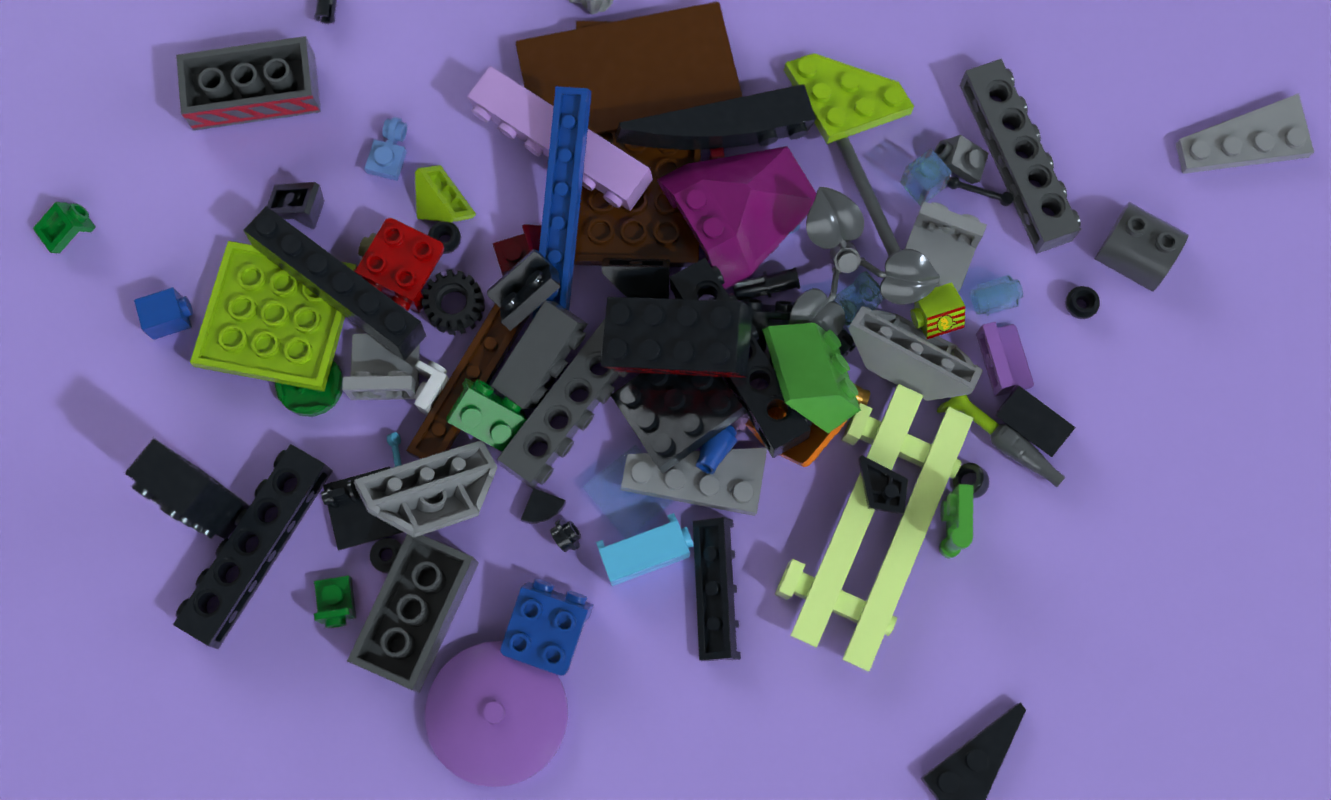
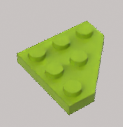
M815 53L785 63L784 72L792 86L805 85L816 117L814 123L826 144L912 114L914 105L898 81Z

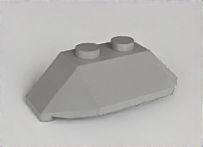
M862 306L848 328L866 369L896 385L900 384L922 394V399L926 401L972 394L983 372L955 344L939 336L926 339L921 328L917 329L913 322L898 314L871 310L868 307Z
M480 440L355 479L354 485L370 514L415 538L477 517L496 473L497 465L485 443Z

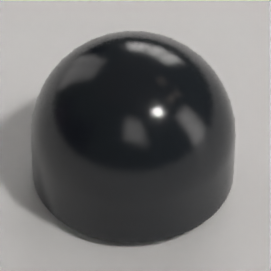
M975 463L963 464L953 479L954 489L959 484H962L961 480L964 475L976 473L977 479L973 485V499L981 497L989 487L990 481L987 472Z

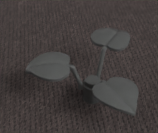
M819 187L807 215L806 230L814 244L824 249H831L830 257L835 265L832 269L831 291L828 298L822 290L812 288L801 294L792 307L789 324L816 323L825 331H833L837 336L845 324V312L842 306L833 302L837 295L839 274L841 272H854L859 265L865 267L876 276L884 278L880 285V293L886 300L895 304H911L923 299L937 286L940 276L928 258L913 249H901L891 254L885 262V272L867 262L865 258L860 257L854 244L850 241L857 239L863 233L864 217L861 210L850 198L841 192L827 187Z

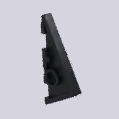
M1021 702L1014 705L921 777V780L936 800H986L1026 712Z

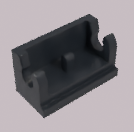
M1019 385L1014 388L996 414L997 417L1051 457L1054 456L1076 428Z

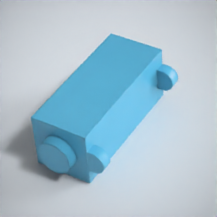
M674 513L667 515L670 523L606 547L603 540L596 542L611 586L690 558L688 548L694 546L687 527L680 528Z

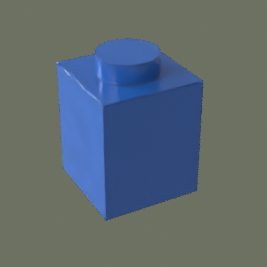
M173 287L134 300L141 329L153 340L192 328L189 316L193 315L190 301L187 296L182 297Z

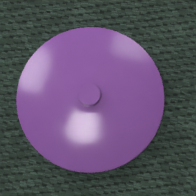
M503 641L477 644L451 658L435 677L425 705L427 736L434 753L441 763L459 778L487 787L517 784L541 771L560 748L568 722L566 693L558 675L504 656L501 653Z

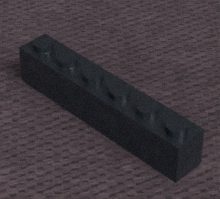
M267 206L243 230L255 249L405 361L426 337L420 320Z

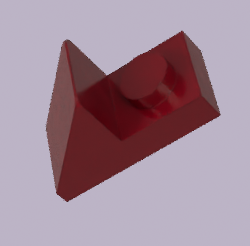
M524 224L522 225L524 234L492 243L503 276L533 249L539 252L542 225Z

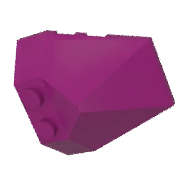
M788 146L685 164L657 179L673 209L679 208L705 252L706 260L710 266L716 265L725 281L722 284L725 290L750 277L758 269V266L770 253L772 254L779 247V244L791 231L793 232L807 217L816 197L815 190Z

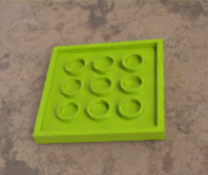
M228 241L190 363L196 368L325 391L345 316L252 245ZM342 262L353 271L357 268L356 264Z

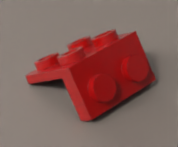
M388 218L382 224L354 272L406 311L411 309L420 313L423 308L422 299H424L421 290L441 258L444 246L442 242L400 221Z

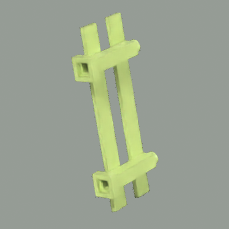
M900 384L897 385L882 422L870 417L873 408L860 403L861 411L851 417L841 439L853 446L859 439L871 444L867 458L890 470L893 469L897 457L922 467L867 601L842 590L875 511L867 507L861 471L815 578L803 573L805 564L792 559L788 562L775 592V595L786 600L791 598L793 594L805 599L790 636L817 648L832 612L857 623L842 660L867 672L871 669L884 635L889 636L894 629L897 617L893 613L949 478H955L962 461L957 458L974 419L969 415L948 407L932 444L908 434V431L923 395Z

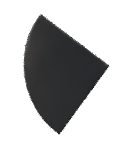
M533 488L521 521L529 524L547 521L562 511L566 500Z

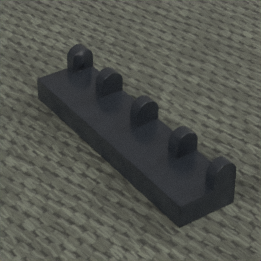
M725 517L693 521L699 661L741 660V652H737L736 628H739V620H735L734 593H737V585H733L732 559L735 558V551L731 550L730 528H733L734 524L732 519Z

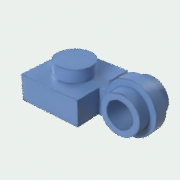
M393 117L392 119L387 118L385 120L382 135L384 138H387V142L373 141L364 168L367 174L398 181L407 154L405 147L397 145L398 141L403 142L405 140L408 129L407 123L402 122L401 118Z

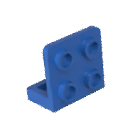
M534 579L533 583L528 582L521 586L501 645V653L511 659L563 676L570 668L584 623L590 618L594 604L586 602L587 597L580 593L567 591L565 595L554 591L553 584Z

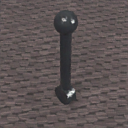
M955 176L950 177L947 181V185L951 189L961 188L997 199L1003 206H1009L1014 200L1010 192L996 193L961 182Z

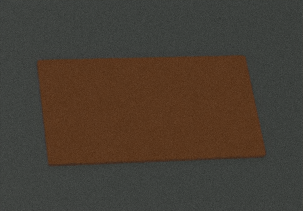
M719 2L522 39L515 43L524 88L554 106L556 86L588 88L592 91L588 129L597 135L616 131L620 122L743 97Z

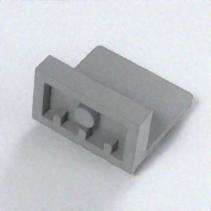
M354 334L352 336L351 376L343 377L342 390L351 400L415 399V393L419 387V372L415 365L420 359V344L404 361L369 334Z

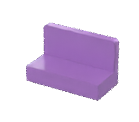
M996 322L982 324L976 333V337L994 396L1009 394L1017 385L1025 390L1034 386L1033 378L1016 325L1011 324L997 328Z

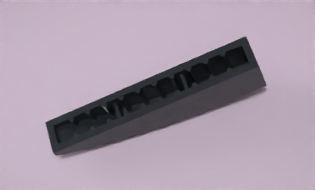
M802 84L620 122L615 133V140L617 143L679 150L732 148L758 143L760 146H767L781 138L789 137L791 140L804 137L808 134L816 117L805 85Z

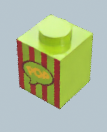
M952 282L935 287L929 295L914 302V309L910 310L914 326L917 329L921 328L926 339L965 328V304Z

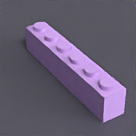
M489 66L467 96L473 106L472 112L486 123L492 120L498 124L497 128L508 138L514 139L518 137L524 141L525 148L534 155L540 156L544 154L549 157L554 106L492 66ZM588 129L582 186L590 191L596 188L604 194L603 198L612 206L620 208L622 205L631 211L653 180L650 168Z

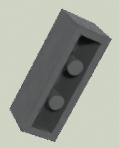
M545 300L491 386L521 408H535L549 392L547 387L552 379L558 378L567 366L565 359L572 349L576 350L583 342L586 335L583 331L588 324L557 302Z

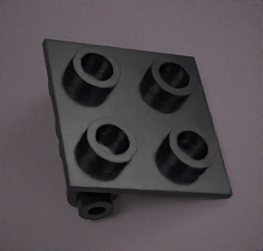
M390 466L323 485L324 491L321 492L324 505H328L338 551L404 533L370 514L354 485L355 479L390 469Z

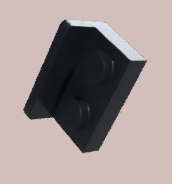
M533 249L487 290V296L500 307L501 323L511 331L560 288L558 270L541 253Z

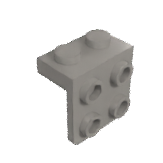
M924 201L905 249L919 251L928 258L940 276L936 287L952 282L959 293L976 247L984 235L987 224L981 223L975 216L969 214L960 215L949 211L946 206L940 203H927Z

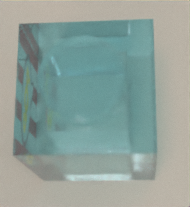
M931 148L906 166L900 183L916 202L922 206L924 201L927 202L946 188L953 172Z

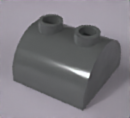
M1128 202L1096 255L1095 260L1153 292L1175 263L1189 234Z

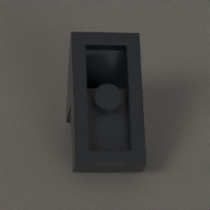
M316 182L274 185L267 207L283 219H295L305 226L315 229L324 204V197L320 185Z

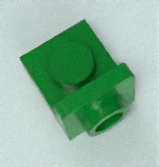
M55 202L33 227V230L50 253H61L78 232H92L96 226L89 218L88 211L81 205Z
M347 575L314 581L317 613H314V621L325 624V628H337L346 626V620L356 618L351 576Z

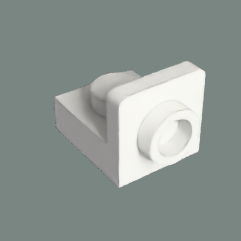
M418 360L415 365L416 369L429 380L422 382L415 393L416 401L414 404L421 413L427 416L449 378L446 375L447 370L433 361H429L427 365Z

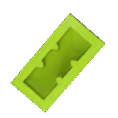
M441 165L418 168L415 171L417 219L451 223L475 217L476 213Z

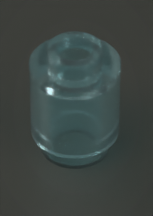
M1005 275L977 284V288L970 290V298L973 308L978 315L985 313V315L989 316L1018 307L1020 299L1023 298V290L1018 279L1013 280L1010 275Z

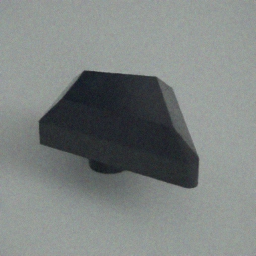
M860 456L858 461L868 509L904 514L908 479L865 456Z

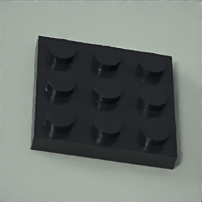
M640 373L610 395L662 473H665L747 413L723 377Z

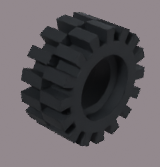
M447 270V276L443 277L440 272L435 275L437 278L435 282L431 279L427 282L428 290L425 288L423 290L424 299H422V306L433 327L436 326L442 333L445 330L448 331L449 335H455V331H460L461 334L467 333L465 328L470 327L471 330L476 327L475 321L478 320L480 322L483 318L481 312H485V304L483 302L485 300L478 283H475L472 276L468 274L466 277L462 271L458 270L456 275L452 270ZM450 292H459L466 297L465 307L462 311L455 314H449L441 308L443 297Z

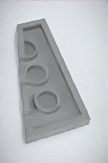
M1299 94L1183 137L1176 143L1183 174L1309 158L1314 153Z
M767 448L731 449L714 474L703 472L696 466L700 451L692 452L665 473L658 469L649 453L627 454L620 490L755 516L758 510Z

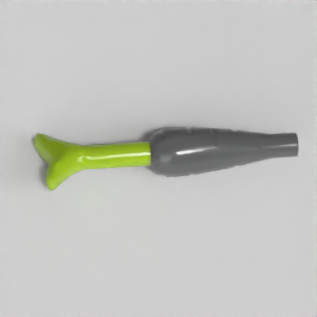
M967 395L951 397L950 400L940 404L937 408V413L946 412V409L951 407L973 417V421L991 435V443L999 451L1044 477L1055 487H1058L1064 480L1065 476L1057 471L1023 435L1008 424H998L974 405Z

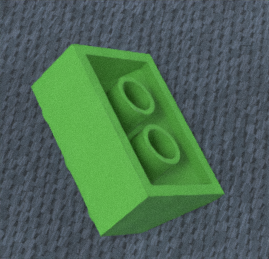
M816 323L767 326L763 330L782 395L787 405L827 433H830L861 411L856 398L858 390L850 380L847 372L850 370V367L840 353L839 347H841V342L833 331H825Z

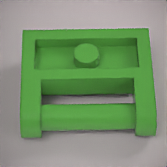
M959 484L948 494L946 501L942 500L940 516L941 521H946V538L941 541L939 551L945 558H954L960 553L961 549L967 548L973 541V485Z

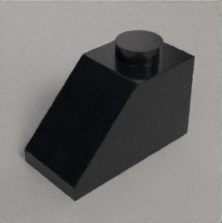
M603 258L602 274L627 298L669 299L670 259Z

